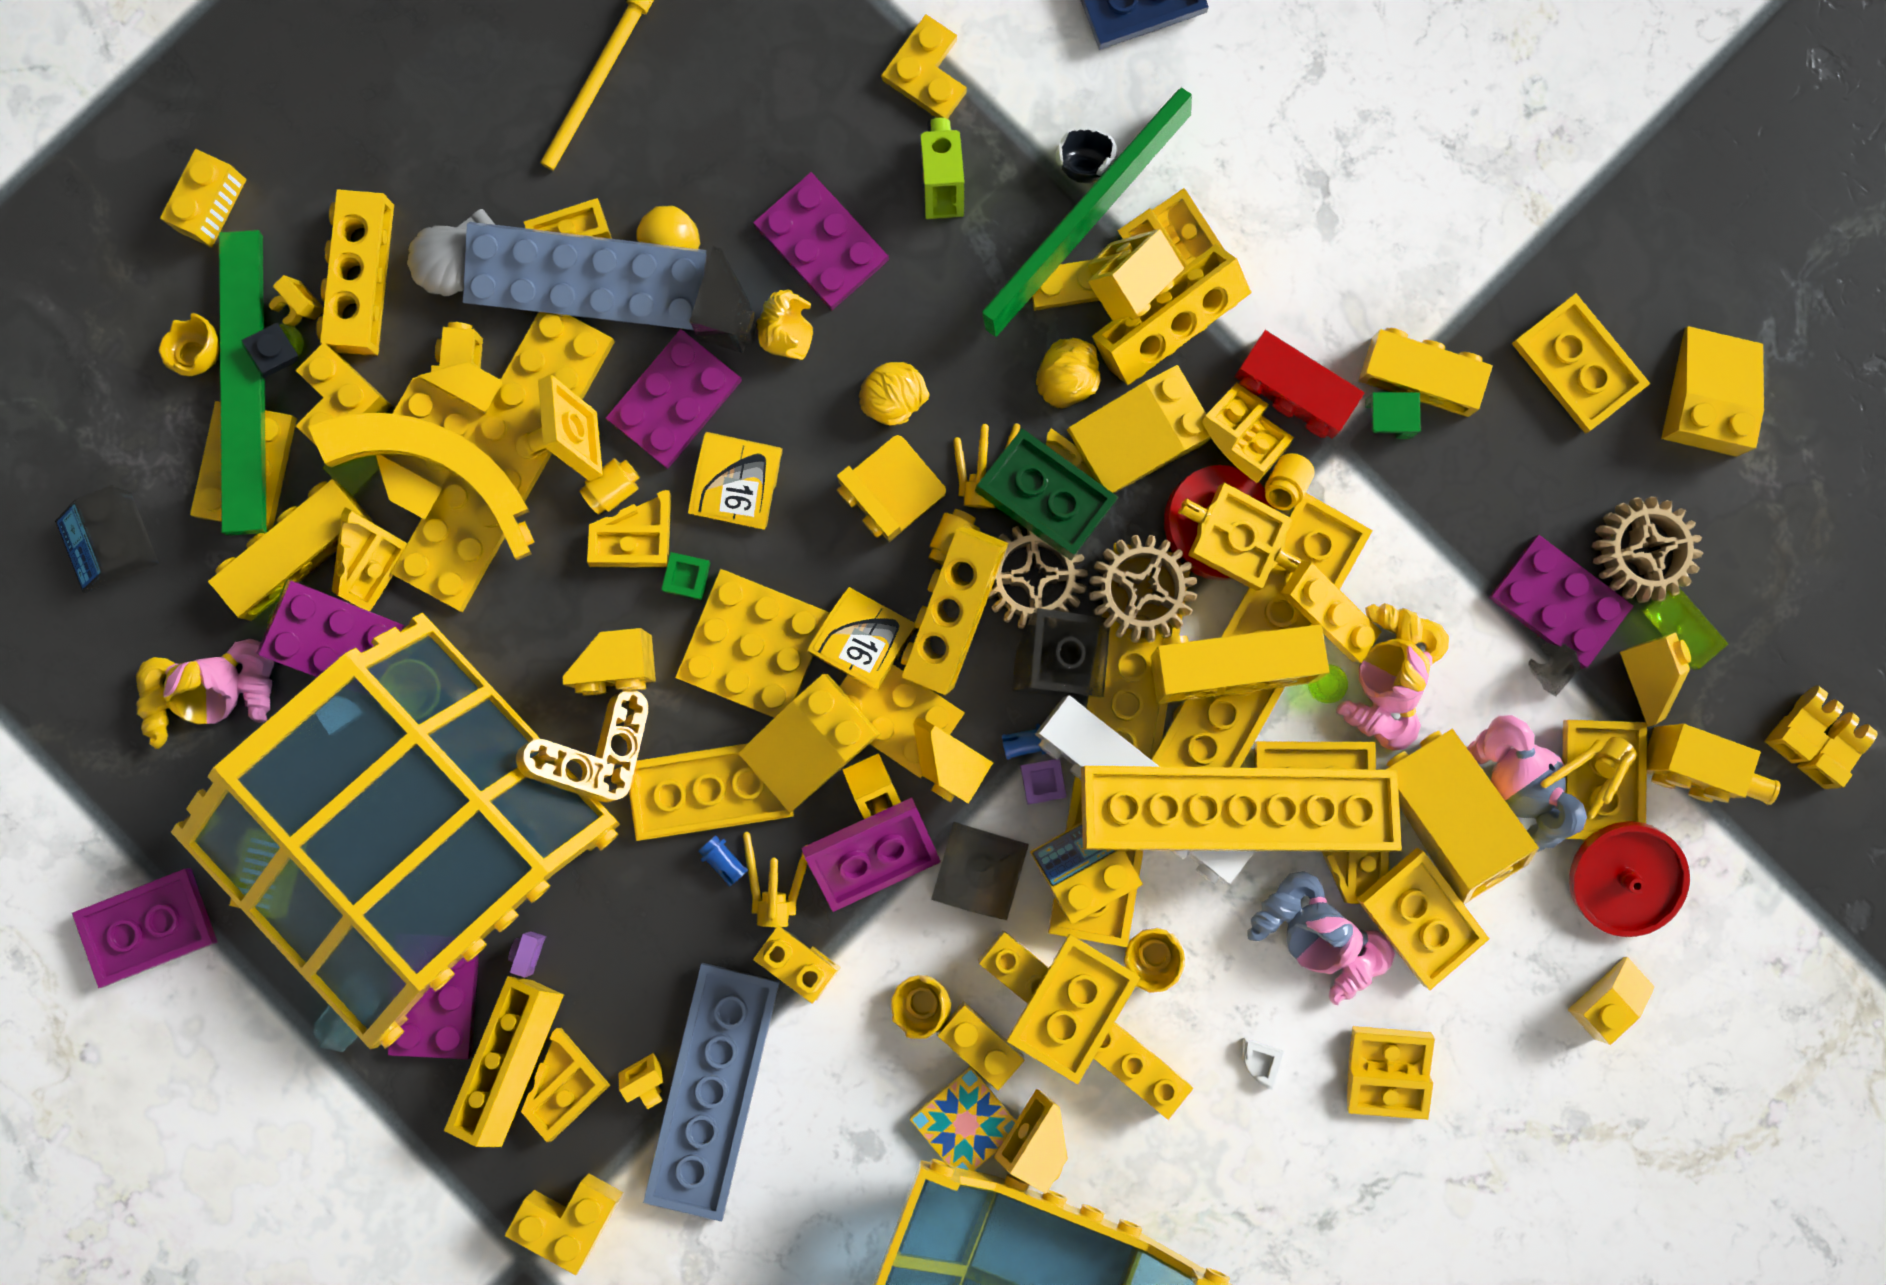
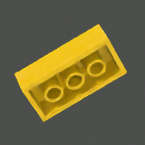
M1322 624L1188 642L1187 636H1174L1163 639L1164 645L1158 646L1150 656L1157 704L1312 684L1330 673Z

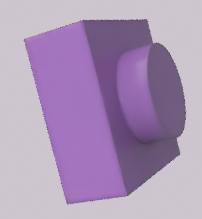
M1060 758L1058 760L1053 759L1020 765L1027 805L1067 798Z
M530 931L522 934L521 939L516 938L508 956V961L513 962L510 973L524 978L534 973L546 936Z

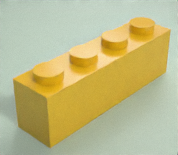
M333 479L329 482L323 481L309 491V498L298 507L294 506L284 511L277 518V525L267 533L255 535L246 544L247 549L237 558L231 557L225 560L216 568L215 572L217 574L208 582L238 618L249 621L255 619L281 597L288 579L298 583L337 551L341 516L345 507L365 519L373 521L344 485Z
M507 976L445 1126V1132L475 1147H502L564 994L533 980Z

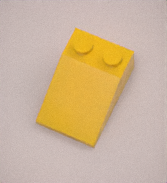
M1690 326L1685 327L1661 439L1736 457L1756 449L1764 413L1763 344Z
M1178 365L1143 382L1067 429L1096 481L1112 493L1198 449L1211 439L1202 423L1206 412Z
M822 674L739 752V755L791 813L876 739L880 733L829 674Z

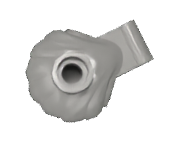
M483 209L476 211L458 227L434 225L432 228L422 229L410 243L407 261L412 278L417 285L422 286L428 293L441 294L443 296H450L464 290L467 223L476 222L495 225Z

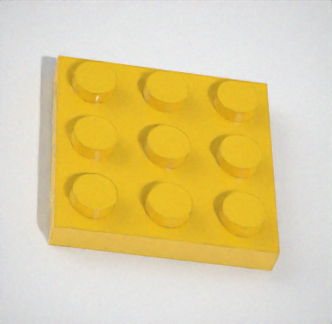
M720 569L676 678L775 718L797 697L813 658V655L808 653L807 650L830 612Z

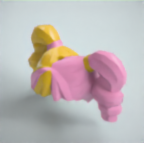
M1386 603L1379 607L1371 604L1365 608L1367 617L1373 623L1379 624L1382 629L1397 635L1395 639L1378 643L1371 648L1359 666V682L1365 695L1373 703L1372 706L1369 707L1361 702L1356 704L1348 700L1341 702L1337 706L1336 713L1343 715L1344 721L1352 726H1356L1359 731L1368 737L1374 735L1383 747L1392 751L1403 750L1418 737L1421 724L1416 714V706L1427 685L1430 666L1440 660L1448 650L1449 636L1442 625L1429 619L1419 618L1417 613L1408 609L1396 610L1394 606ZM1422 643L1425 646V651H1421L1415 644ZM1391 713L1400 714V718L1398 720L1394 719Z
M254 639L235 642L228 652L221 657L203 658L181 664L174 663L167 658L153 657L143 662L136 674L137 689L140 696L136 706L137 714L143 719L142 733L150 738L149 744L155 749H159L167 741L168 733L166 727L169 724L166 709L170 708L174 714L187 722L198 725L217 724L227 718L237 705L240 693H243L245 706L248 707V716L258 723L267 721L266 713L270 710L269 697L272 688V680L269 677L274 667V661L256 654L261 642ZM239 663L243 666L240 674H238L236 669Z

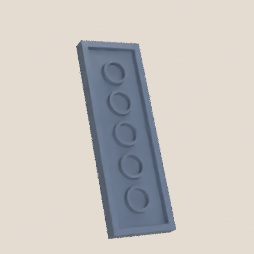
M469 222L467 223L463 303L699 330L707 250Z
M706 963L701 964L643 1203L722 1222L780 981Z

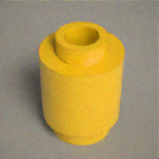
M1294 453L1285 454L1278 459L1265 484L1266 500L1272 507L1279 510H1290L1302 501L1315 473L1311 462L1305 457Z
M613 458L602 467V477L592 481L586 479L584 481L586 485L579 490L588 505L598 515L605 510L610 512L639 489L635 482L640 477L627 460L619 463Z
M955 509L953 514L944 513L929 548L932 551L929 558L943 565L946 556L942 554V548L950 532L955 533L956 529L963 526L980 531V528L974 525L976 518L958 509Z

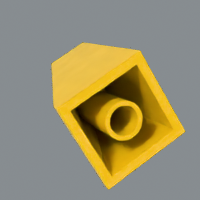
M1452 728L1443 735L1440 731L1430 734L1420 742L1421 748L1410 755L1404 751L1394 756L1386 763L1388 768L1385 770H1397L1400 809L1441 875L1465 905L1528 866L1539 847Z

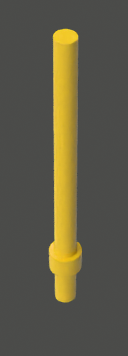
M654 0L626 1L628 4L627 9L540 162L544 167L552 171L556 168L640 16L647 14Z

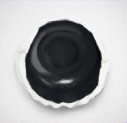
M1082 128L1071 129L1065 133L1057 145L1055 158L1057 164L1061 166L1063 172L1070 179L1078 183H1092L1097 181L1118 158L1117 146L1110 135H1105V133H1101L1099 130L1093 132L1089 128L1085 130Z

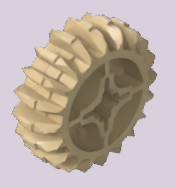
M1637 497L1631 499L1629 505L1625 503L1617 505L1615 507L1616 514L1610 512L1603 517L1607 526H1599L1595 531L1603 540L1593 542L1591 546L1595 550L1602 552L1601 556L1593 559L1594 564L1604 563L1606 570L1601 571L1599 577L1604 579L1611 576L1613 580L1609 588L1615 591L1623 587L1622 597L1630 599L1636 594L1639 603L1648 602L1650 597L1654 602L1665 600L1666 594L1670 597L1678 595L1680 592L1679 586L1686 587L1692 582L1688 574L1697 573L1700 569L1692 559L1701 558L1704 554L1702 551L1694 549L1693 544L1700 542L1702 537L1700 535L1691 536L1689 531L1694 528L1696 522L1691 520L1684 523L1682 518L1686 510L1680 508L1671 513L1672 501L1666 500L1659 505L1657 497H1649L1645 502ZM1631 523L1633 530L1629 531L1630 543L1625 549H1621L1622 535ZM1655 524L1660 526L1669 538L1661 536L1657 532ZM1643 546H1650V548L1658 546L1661 547V549L1652 551V554L1644 552H1633L1635 550L1643 548ZM1673 550L1671 566L1663 576L1662 570L1665 569V556L1669 551ZM1625 562L1633 563L1638 568L1639 574L1644 575L1645 579L1634 574Z
M1018 526L1013 527L1012 535L1014 541L1011 542L1004 534H1001L998 538L1009 544L995 578L994 588L991 589L988 599L995 596L999 598L992 606V610L996 613L1004 606L1009 609L1003 618L1006 623L1011 621L1014 613L1021 616L1018 621V628L1021 629L1025 627L1027 618H1033L1034 630H1040L1041 617H1045L1048 625L1053 627L1056 625V618L1054 616L1056 611L1063 619H1067L1070 616L1068 609L1064 606L1065 603L1075 608L1079 606L1080 601L1071 595L1072 592L1081 594L1086 591V586L1076 583L1075 579L1086 578L1088 575L1087 570H1075L1074 567L1084 561V556L1082 554L1076 555L1071 561L1028 529L1027 536L1023 537ZM1026 547V564L1020 569L1011 570V572H1001L1006 559L1016 550ZM1038 547L1053 552L1062 562L1064 569L1046 566L1041 561ZM1032 558L1034 559V568H1038V573L1042 571L1044 576H1046V578L1040 579L1036 588V596L1034 595V586L1029 585L1030 580L1026 582L1024 577H1022L1028 575L1032 565ZM1057 581H1066L1061 597L1054 603L1042 607L1043 588L1046 585L1055 584ZM1010 584L1011 586L1022 587L1028 594L1030 608L1015 602L1007 594L1003 585Z
M1138 535L1132 536L1131 549L1127 547L1123 540L1117 541L1116 548L1119 555L1110 549H1106L1103 555L1110 564L1097 561L1094 565V569L1103 574V577L1092 576L1089 580L1091 585L1101 587V591H1094L1089 595L1092 601H1103V604L1094 610L1095 615H1101L1106 611L1110 615L1103 623V626L1107 629L1115 621L1118 622L1120 626L1116 631V636L1119 638L1125 634L1127 628L1132 629L1131 641L1135 643L1139 641L1141 631H1145L1148 643L1155 641V629H1158L1163 638L1170 636V629L1167 623L1169 622L1174 628L1179 629L1183 626V622L1176 614L1190 616L1192 613V609L1183 604V601L1192 602L1197 599V594L1185 591V587H1191L1197 583L1195 577L1184 578L1183 573L1192 568V564L1187 562L1179 567L1176 561L1181 558L1183 552L1178 549L1172 556H1169L1166 553L1170 547L1168 540H1164L1159 549L1154 548L1156 540L1155 536L1152 535L1148 536L1145 547H1141ZM1130 559H1151L1149 565L1141 574H1134L1129 571L1125 573L1117 569L1119 565ZM1161 566L1168 571L1173 580L1174 598L1169 596V592L1161 588L1158 583ZM1151 572L1152 575L1148 581L1151 586L1148 589H1152L1153 593L1152 595L1146 594L1134 606L1138 597L1135 592L1138 589H1133V584H1140ZM1112 580L1117 582L1118 586L1123 588L1128 595V603L1124 613L1118 608L1112 597ZM1144 604H1154L1158 607L1162 605L1169 609L1164 616L1155 620L1141 621L1135 619L1138 611Z

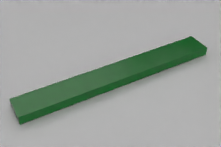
M1181 87L1172 95L982 312L986 331L994 337L1000 334L1191 116L1192 110L1191 93Z
M259 230L220 232L222 533L226 536L267 533L265 378L263 379L241 341L264 329L263 235Z

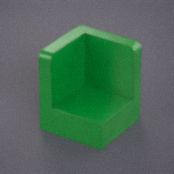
M1373 392L1365 399V408H1371V423L1374 433H1396V439H1411L1421 432L1420 393Z

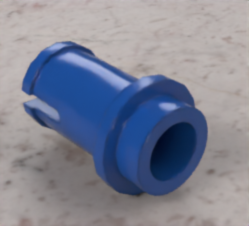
M1036 724V729L1002 735L1007 760L1012 757L1040 751L1042 755L1046 754L1038 746L1042 740L1035 735L1040 728V724Z
M715 835L698 850L702 856L700 860L702 863L707 861L727 883L726 885L730 887L748 869L724 845L726 840L723 838L720 841Z

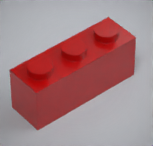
M1264 330L1234 376L1240 380L1239 384L1254 395L1259 396L1262 394L1273 401L1272 406L1278 412L1288 417L1295 415L1307 423L1305 427L1321 438L1328 436L1333 439L1342 430L1365 394L1356 386L1267 330Z

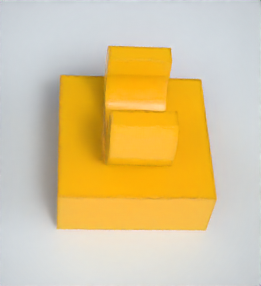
M283 275L273 285L280 295L271 300L269 307L279 312L285 305L289 306L290 312L282 320L285 325L295 326L301 321L303 316L315 320L323 313L324 307L301 281Z
M654 1053L618 1073L619 1091L627 1103L640 1096L646 1108L649 1109L662 1101L659 1095L661 1092L659 1085L663 1083L662 1067Z

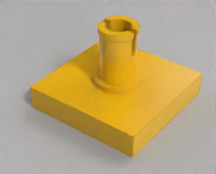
M552 374L539 379L542 428L524 435V445L530 455L533 454V457L536 458L550 451L588 481L602 477L597 411Z

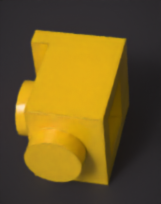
M449 322L448 327H443L442 339H437L435 358L440 364L439 366L431 365V372L466 362L481 368L483 338L469 324Z

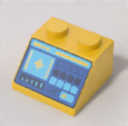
M1082 822L1030 851L1064 915L1072 925L1143 885L1124 850H1083Z

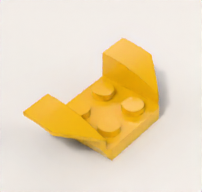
M469 362L425 373L412 378L392 414L415 417L437 424L468 440L482 414L487 413L488 407L503 381ZM388 454L376 455L389 500L426 519L440 492L443 490L441 487L450 470L416 457Z

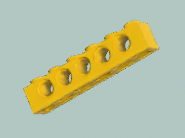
M1003 929L978 959V963L1027 1004L1049 968ZM1116 1022L1094 1057L1098 1063L1168 1120L1194 1089L1187 1080Z

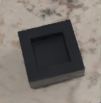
M278 323L241 340L244 349L263 379L299 361L297 352Z

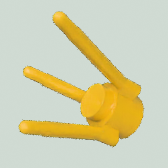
M1015 423L1013 425L1005 449L1019 433L1020 424ZM987 424L981 425L977 474H970L969 481L967 480L961 439L956 437L953 440L959 478L958 496L964 497V506L995 508L993 504L975 492L977 484L986 474L989 430Z
M1612 737L1606 744L1601 740H1596L1589 750L1541 782V787H1549L1591 758L1596 757L1595 768L1599 774L1607 779L1587 813L1589 819H1594L1603 803L1608 804L1611 802L1626 771L1637 758L1635 748L1622 738Z
M749 832L743 833L744 851L752 894V913L757 914V925L763 927H777L778 925L780 927H787L789 915H796V901L808 863L802 852L788 900H786V893L777 892L778 860L771 858L768 892H762L761 899L751 836Z

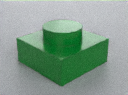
M670 552L662 591L702 600L711 562Z

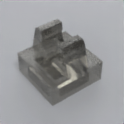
M1544 643L1541 646L1542 651L1546 656L1550 657V660L1545 664H1539L1535 660L1530 659L1528 665L1531 673L1542 684L1543 689L1556 697L1579 671L1581 666L1577 652L1564 643L1561 647Z

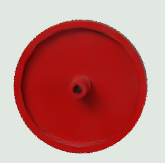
M1225 465L1205 467L1184 478L1171 493L1164 514L1165 534L1170 542L1172 552L1174 553L1180 549L1183 555L1178 560L1182 564L1190 562L1192 564L1191 572L1211 580H1230L1232 578L1188 555L1197 536L1198 523L1178 513L1182 502L1188 498L1190 501L1206 509L1211 504L1218 486L1226 483L1275 509L1266 500L1265 488L1260 482L1256 483L1238 468Z
M1635 821L1618 822L1608 825L1588 837L1576 852L1569 874L1571 896L1582 915L1598 929L1620 937L1642 936L1665 926L1682 908L1690 886L1689 865L1680 846L1660 829Z

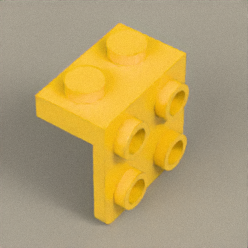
M899 435L892 437L854 470L848 466L837 475L841 485L837 491L851 508L857 504L866 514L862 521L876 538L883 535L888 542L892 541L946 494L945 486L908 442Z

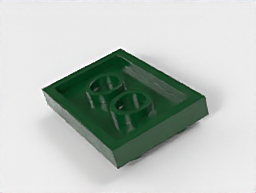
M1023 428L980 480L975 489L976 493L1071 561L1118 499V496Z

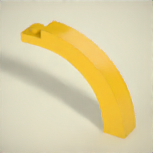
M388 413L350 414L307 426L324 463L331 468L361 457L388 454L420 458L450 470L470 484L489 505L515 559L518 561L532 554L528 545L535 543L530 530L525 521L517 523L515 519L530 512L520 493L505 472L487 454L455 432L415 417Z

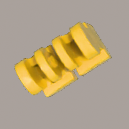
M1816 685L1799 698L1793 710L1780 721L1764 742L1792 764L1800 763L1797 768L1824 789L1844 788L1853 775L1850 773L1861 755L1874 743L1877 731L1868 724H1864L1854 731L1859 723V717L1853 712H1847L1837 720L1843 710V704L1833 699L1822 707L1828 693ZM1833 724V726L1830 728L1828 732V735H1826V733H1824L1825 730L1827 729V727Z

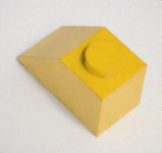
M1676 632L1629 647L1620 652L1648 727L1666 719L1690 671L1688 663L1691 662V655L1688 646L1684 640L1678 639Z
M917 716L913 726L922 776L935 783L931 791L947 801L952 802L956 796L969 804L993 762L940 728Z
M879 753L843 769L855 802L864 819L901 803Z
M1624 957L1567 1010L1594 1040L1611 1045L1641 1017L1655 987L1628 957Z
M1036 1088L994 1158L1011 1175L1044 1193H1047L1052 1183L1059 1178L1062 1167L1068 1157L1060 1107L1046 1094Z

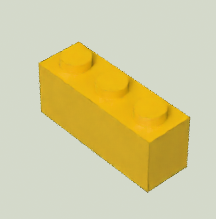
M1396 328L1380 329L1371 338L1358 382L1389 392L1420 393V402L1466 417H1470L1480 409L1493 365L1482 362L1483 358L1470 352L1456 354L1445 350V345L1433 340L1419 342L1407 338L1408 334Z

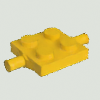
M1226 483L1218 486L1211 504L1206 509L1190 501L1188 498L1182 502L1181 508H1179V514L1198 523L1197 536L1188 555L1255 591L1263 589L1270 571L1276 565L1294 573L1300 562L1304 561L1284 551L1285 536L1293 519Z

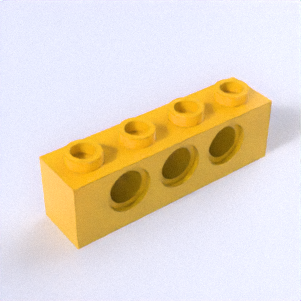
M337 190L336 201L332 202L329 208V220L333 228L332 238L326 242L325 259L329 265L327 278H324L321 283V298L324 301L323 316H320L317 321V337L320 340V344L324 342L337 353L378 356L394 211V204L384 193ZM359 228H365L364 236L359 241L351 242L352 233ZM354 266H361L359 276L353 280H347L348 271ZM350 304H357L355 314L350 318L343 319L344 309Z
M1217 244L1213 245L1184 267L1173 279V287L1164 294L1156 296L1149 303L1151 305L1150 310L1134 320H1131L1130 317L1113 320L1095 333L1092 338L1108 369L1125 384L1130 385L1249 296L1252 292L1236 257Z
M967 526L956 529L955 533L950 532L942 548V554L946 556L941 570H935L928 586V591L933 593L928 607L922 606L915 621L914 627L919 629L914 643H908L901 659V664L905 665L902 674L903 678L943 695L948 694L954 689L1009 543ZM959 562H966L972 567L974 576L971 582L963 581L958 576L957 566ZM945 599L954 600L958 604L960 609L958 618H951L944 612L943 604ZM931 636H938L943 639L946 645L945 654H937L931 649Z

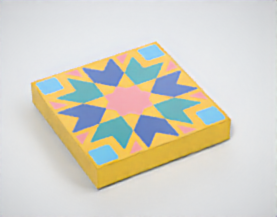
M971 1066L909 1118L944 1162L953 1167L975 1171L998 1151L1016 1122V1119Z

